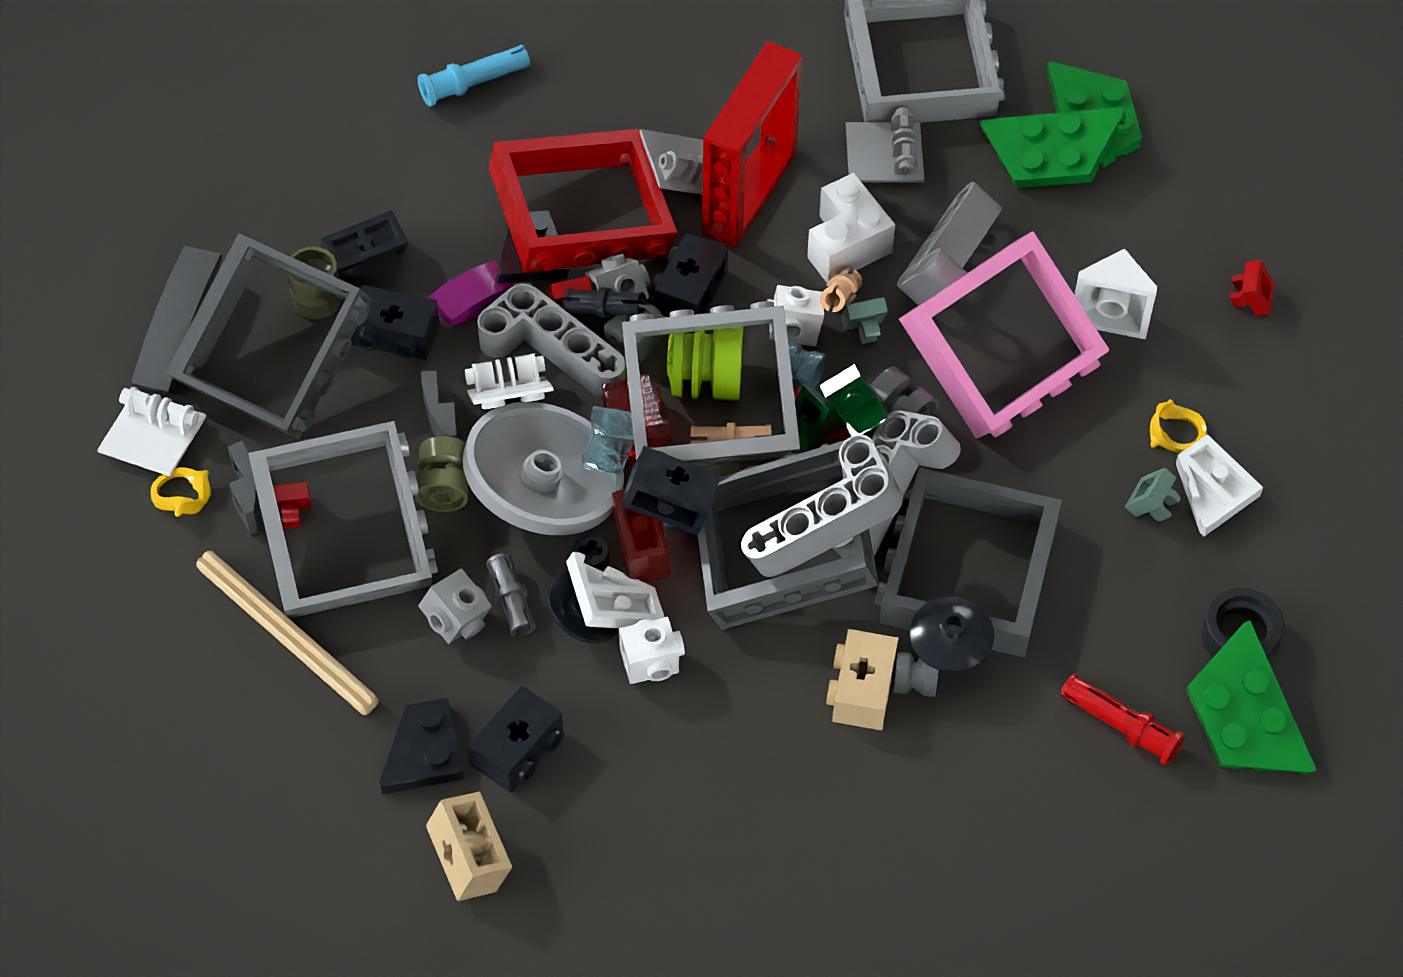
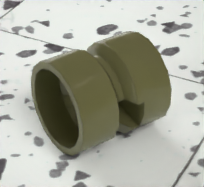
M306 247L299 249L290 256L339 278L337 262L334 256L326 249ZM286 273L290 286L292 305L295 311L302 317L323 319L338 310L342 298Z
M437 436L428 438L421 443L418 454L419 473L416 479L419 495H415L416 501L420 506L437 512H451L459 510L468 502L469 484L463 469V451L466 445L464 441L449 436Z

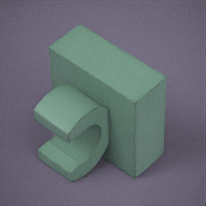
M882 297L846 305L841 315L845 331L858 328L862 344L876 342L877 336L881 335L878 323H882L888 313L885 298Z
M1166 468L1142 477L1125 508L1135 517L1149 512L1159 522L1170 518L1172 514L1164 507L1163 501L1168 506L1180 501L1181 498L1178 493L1170 489L1176 477Z

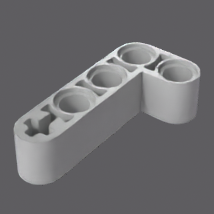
M974 181L968 184L953 200L900 277L896 286L919 306L967 274L963 269L964 265L998 217L1002 207Z
M517 284L502 294L479 315L477 321L479 344L485 355L493 358L504 357L526 341L595 397L611 401L621 397L625 392L626 363L624 357L536 287L530 284Z
M905 411L889 413L888 419L878 425L871 439L888 462L902 493V498L919 465L936 469L946 468L956 461L961 450L960 443L938 418ZM894 515L869 528L874 556ZM853 537L833 547L842 558L856 555Z
M854 435L844 441L840 447L839 458L847 478L752 527L746 532L741 543L742 551L762 575L766 577L779 576L892 517L898 512L903 501L902 493L888 462L870 437Z

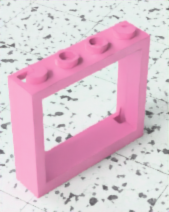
M1033 231L1016 240L899 318L976 439L988 433H991L994 438L1001 435L1013 426L1010 421L1011 418L1019 413L1024 418L1043 406L1039 400L1048 393L1055 397L1072 385L1069 378L1076 373H1079L1081 377L1089 374L1101 365L1098 358L1110 351ZM1018 259H1021L1082 354L993 414L932 320V317Z

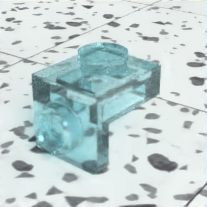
M595 406L591 412L592 429L581 457L582 468L622 474L634 442L632 415L628 411Z

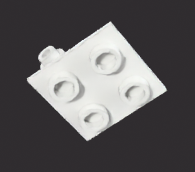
M532 353L515 357L518 380H515L511 357L507 358L510 381L506 382L503 380L499 359L495 360L498 383H495L491 361L472 364V368L464 369L467 385L475 384V389L467 390L473 404H481L482 409H491L504 406L505 399L521 397V402L545 398L544 392L554 390L545 376L539 377L538 372L546 371L543 356L535 357V354Z
M137 387L124 388L120 394L119 401L125 404V407L99 446L98 452L171 476L204 422L206 414L195 411L191 405L182 406L173 403L167 397L161 400V396L158 394L149 396V394L140 392Z

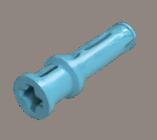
M518 45L510 50L462 66L454 63L449 64L446 70L429 76L425 73L418 76V86L425 103L431 107L439 99L454 94L458 97L462 96L468 91V88L530 67L529 56L526 49L524 50V46Z

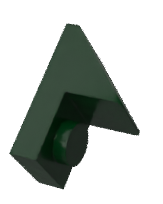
M855 364L820 385L827 400L841 415L851 436L863 435L888 419V407Z
M808 383L802 385L795 400L800 444L799 454L820 448L827 435L846 427L837 410ZM784 426L780 435L785 434Z

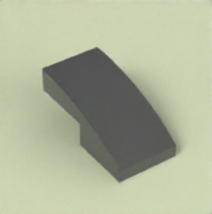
M422 371L421 380L424 405L434 436L457 438L454 402L440 403L437 371Z
M243 441L228 446L232 469L238 480L229 483L234 506L250 535H253L259 530L260 504L248 451Z

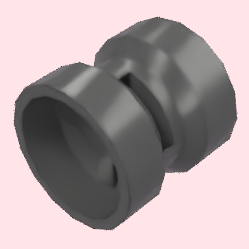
M898 651L893 693L907 694L911 688H915V691L919 692L922 696L935 698L939 670L930 667L920 658H918V661H914L913 655L909 652Z

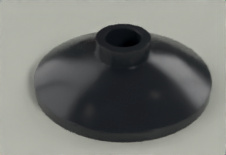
M569 571L561 573L552 581L547 591V604L553 619L563 631L579 641L591 644L605 643L618 634L619 628L586 626Z
M959 597L938 598L922 606L913 617L910 627L912 647L917 656L934 669L950 673L971 670L984 662L993 648L995 635L993 624L987 613L969 600ZM947 625H956L960 629L953 631L948 629Z

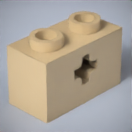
M848 629L846 644H837L833 668L840 669L839 680H830L826 705L834 706L832 722L882 731L895 665L898 637Z
M480 791L444 799L439 802L426 827L457 901L496 892L512 869V865Z

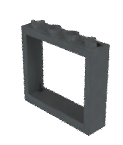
M238 233L165 374L199 393L299 440L302 433L311 427L315 418L314 410L321 396H325L329 392L333 384V373L339 361L347 357L352 345L351 338L357 326L362 325L366 320L370 310L369 303L371 298L358 287ZM259 261L345 300L285 418L199 378Z
M844 441L830 445L826 443L814 450L800 454H788L780 460L763 465H751L742 471L720 476L710 514L698 534L707 610L722 630L879 586L870 531L867 529L853 537L856 555L728 590L718 511L843 475V479L847 478L839 458L840 447Z
M919 467L915 483H910L903 497L902 505L908 506L906 516L898 514L893 538L899 539L897 548H889L887 552L884 572L890 573L887 583L879 582L874 604L881 606L879 623L910 630L913 617L922 606L928 603L898 595L925 498L1039 524V529L1016 622L989 617L995 634L992 650L1025 658L1059 520L1062 500ZM947 625V628L953 631L960 629L956 625Z

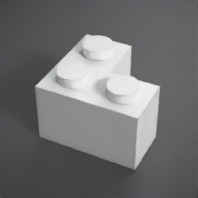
M854 173L821 188L819 216L824 223L809 229L807 258L827 283L845 269H850V273H852L853 270H858L892 253L895 224Z

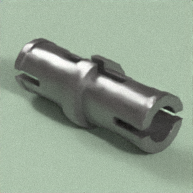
M496 554L486 562L495 585L496 592L494 598L496 604L502 607L510 635L512 637L516 635L518 637L526 636L536 628L526 600L528 596L526 586L520 583L511 554Z

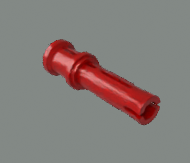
M1075 673L1067 679L1061 690L1060 696L1076 704L1099 720L1119 730L1127 736L1126 740L1129 742V745L1134 748L1141 746L1160 758V763L1165 767L1173 761L1184 743L1185 733L1181 731L1173 732L1155 721V716L1152 713L1142 712L1140 714L1101 689L1086 682V680Z

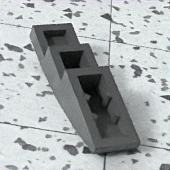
M184 245L163 290L146 334L131 380L133 386L168 395L173 394L176 380L165 373L219 271L223 257L222 254Z

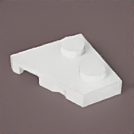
M1205 435L1178 454L1176 466L1199 532L1203 536H1206L1261 496L1263 487L1209 435Z
M573 552L566 561L586 626L622 628L635 625L638 621L646 618H664L655 587L638 579H630L622 572L609 566L602 572L585 564V555L579 552Z

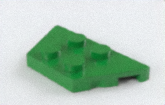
M1057 62L1047 63L1046 73L1057 113L1124 107L1126 120L1123 125L1119 124L1112 137L1113 144L1107 155L1100 160L1099 165L1104 168L1115 162L1117 157L1127 155L1140 148L1142 135L1127 81Z
M1124 107L985 119L980 120L983 134L990 141L995 154L1001 164L1005 166L1015 187L1028 188L1092 182L1099 169L1100 160L1107 155L1113 144L1112 137L1119 124L1123 125L1126 120V113Z
M1250 620L1244 622L1186 688L1217 763L1222 768L1241 769L1244 767L1266 772L1277 770L1298 772L1300 775L1313 774L1317 769Z

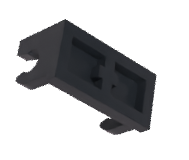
M392 210L321 238V248L328 250L337 262L338 279L343 278V271L396 250L397 255L406 252V246L408 245V240Z

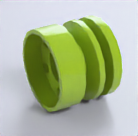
M744 326L714 329L713 334H706L705 330L694 331V333L670 334L667 375L671 384L672 397L682 398L684 380H692L691 396L694 399H698L702 382L710 381L713 400L739 401Z

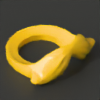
M1169 399L1168 402L1158 404L1156 413L1151 419L1150 445L1152 448L1160 446L1172 452L1181 453L1206 435V423L1199 413L1175 405L1173 400ZM1159 417L1165 420H1184L1192 423L1198 431L1197 439L1188 444L1176 443L1163 431L1160 426Z
M175 468L171 476L162 474L152 484L151 501L156 508L174 511L176 517H180L181 514L193 515L198 513L208 502L211 495L208 480L209 471ZM175 477H184L193 485V488L198 492L199 498L196 500L180 496L164 498L159 496V490L166 481Z

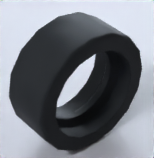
M1232 588L1218 594L1208 606L1201 629L1203 646L1209 655L1213 658L1229 640L1223 636L1218 628L1220 618L1229 613H1244L1259 620L1267 630L1266 640L1260 644L1269 662L1277 653L1285 628L1283 613L1275 601L1264 593L1249 588Z

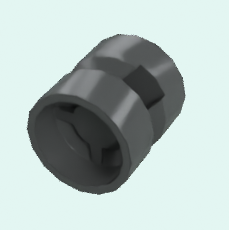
M896 366L886 369L871 384L888 407V414L893 411H905L934 417L939 408V401L922 386L914 387L913 379Z

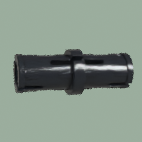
M601 287L598 291L568 289L565 297L572 298V301L564 300V308L569 314H597L598 317L609 319L612 315L633 316L645 314L646 309L639 308V305H646L647 302L644 292H613L608 287Z

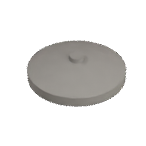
M517 402L489 411L472 427L463 451V469L466 480L481 503L504 521L521 529L539 534L571 535L596 527L614 510L624 484V471L621 459L606 435L578 414L546 403Z

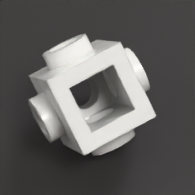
M777 285L774 300L767 299V301L774 302L775 306H784L788 344L797 343L816 346L824 318V308L820 302L822 292L806 290L799 286ZM773 323L769 324L770 339L774 340Z
M668 617L660 619L646 618L638 621L635 625L619 628L620 652L630 684L647 680L661 681L667 679L672 674L679 673V656L685 655V649L680 631H672Z

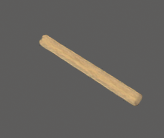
M213 551L205 552L198 559L196 566L207 578L362 715H367L377 706L379 700L370 689Z

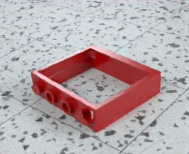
M767 41L704 135L703 235L736 248L797 154L802 54ZM761 125L760 141L745 163L746 147Z
M639 129L494 142L489 170L524 273L544 270L547 272L553 269L571 267L584 268L590 265L602 264V260L623 254L624 258L633 260H656V258L668 257L674 245L677 230L662 190L657 184ZM620 166L630 167L651 226L538 238L517 177Z

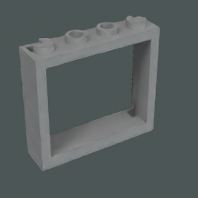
M845 0L844 18L865 122H891L893 114L901 107L908 108L914 115V122L920 123L997 116L999 101L1005 99L1003 91L1004 80L1003 78H997L996 74L999 69L998 53L996 50H991L990 47L992 44V27L990 22L985 23L984 21L986 16L985 0ZM964 15L980 88L881 97L867 23Z
M762 301L751 304L750 309L734 311V306L723 305L711 308L710 313L694 315L693 310L686 309L673 311L670 313V317L654 319L653 314H637L631 316L630 321L622 322L636 460L643 446L647 447L636 337L773 323L785 434L652 449L662 451L667 455L698 466L783 458L788 454H799L800 444L784 306H775L774 302Z
M394 421L248 453L283 609L289 619L432 586L431 574L438 572L433 548L425 550L422 535L429 533L424 510L416 511L413 496L419 495L418 484L414 470L407 472L403 457L410 456L408 442L404 432L397 434ZM385 446L416 573L299 599L270 471Z

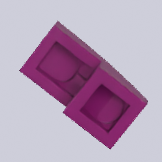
M494 260L457 276L438 288L428 298L437 300L439 315L449 326H453L478 318L484 305L493 303L507 290L517 284L515 282L496 283L495 278L499 265Z

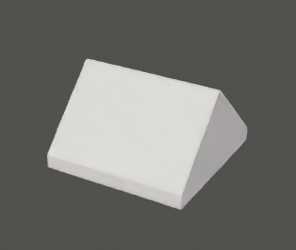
M1123 249L1080 271L1075 297L1097 330L1146 339L1157 286L1129 253Z

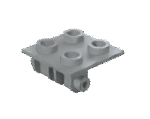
M898 108L895 114H893L891 122H846L848 175L854 173L862 183L924 182L920 122H914V115L908 108Z
M640 129L639 133L659 188L703 195V140Z

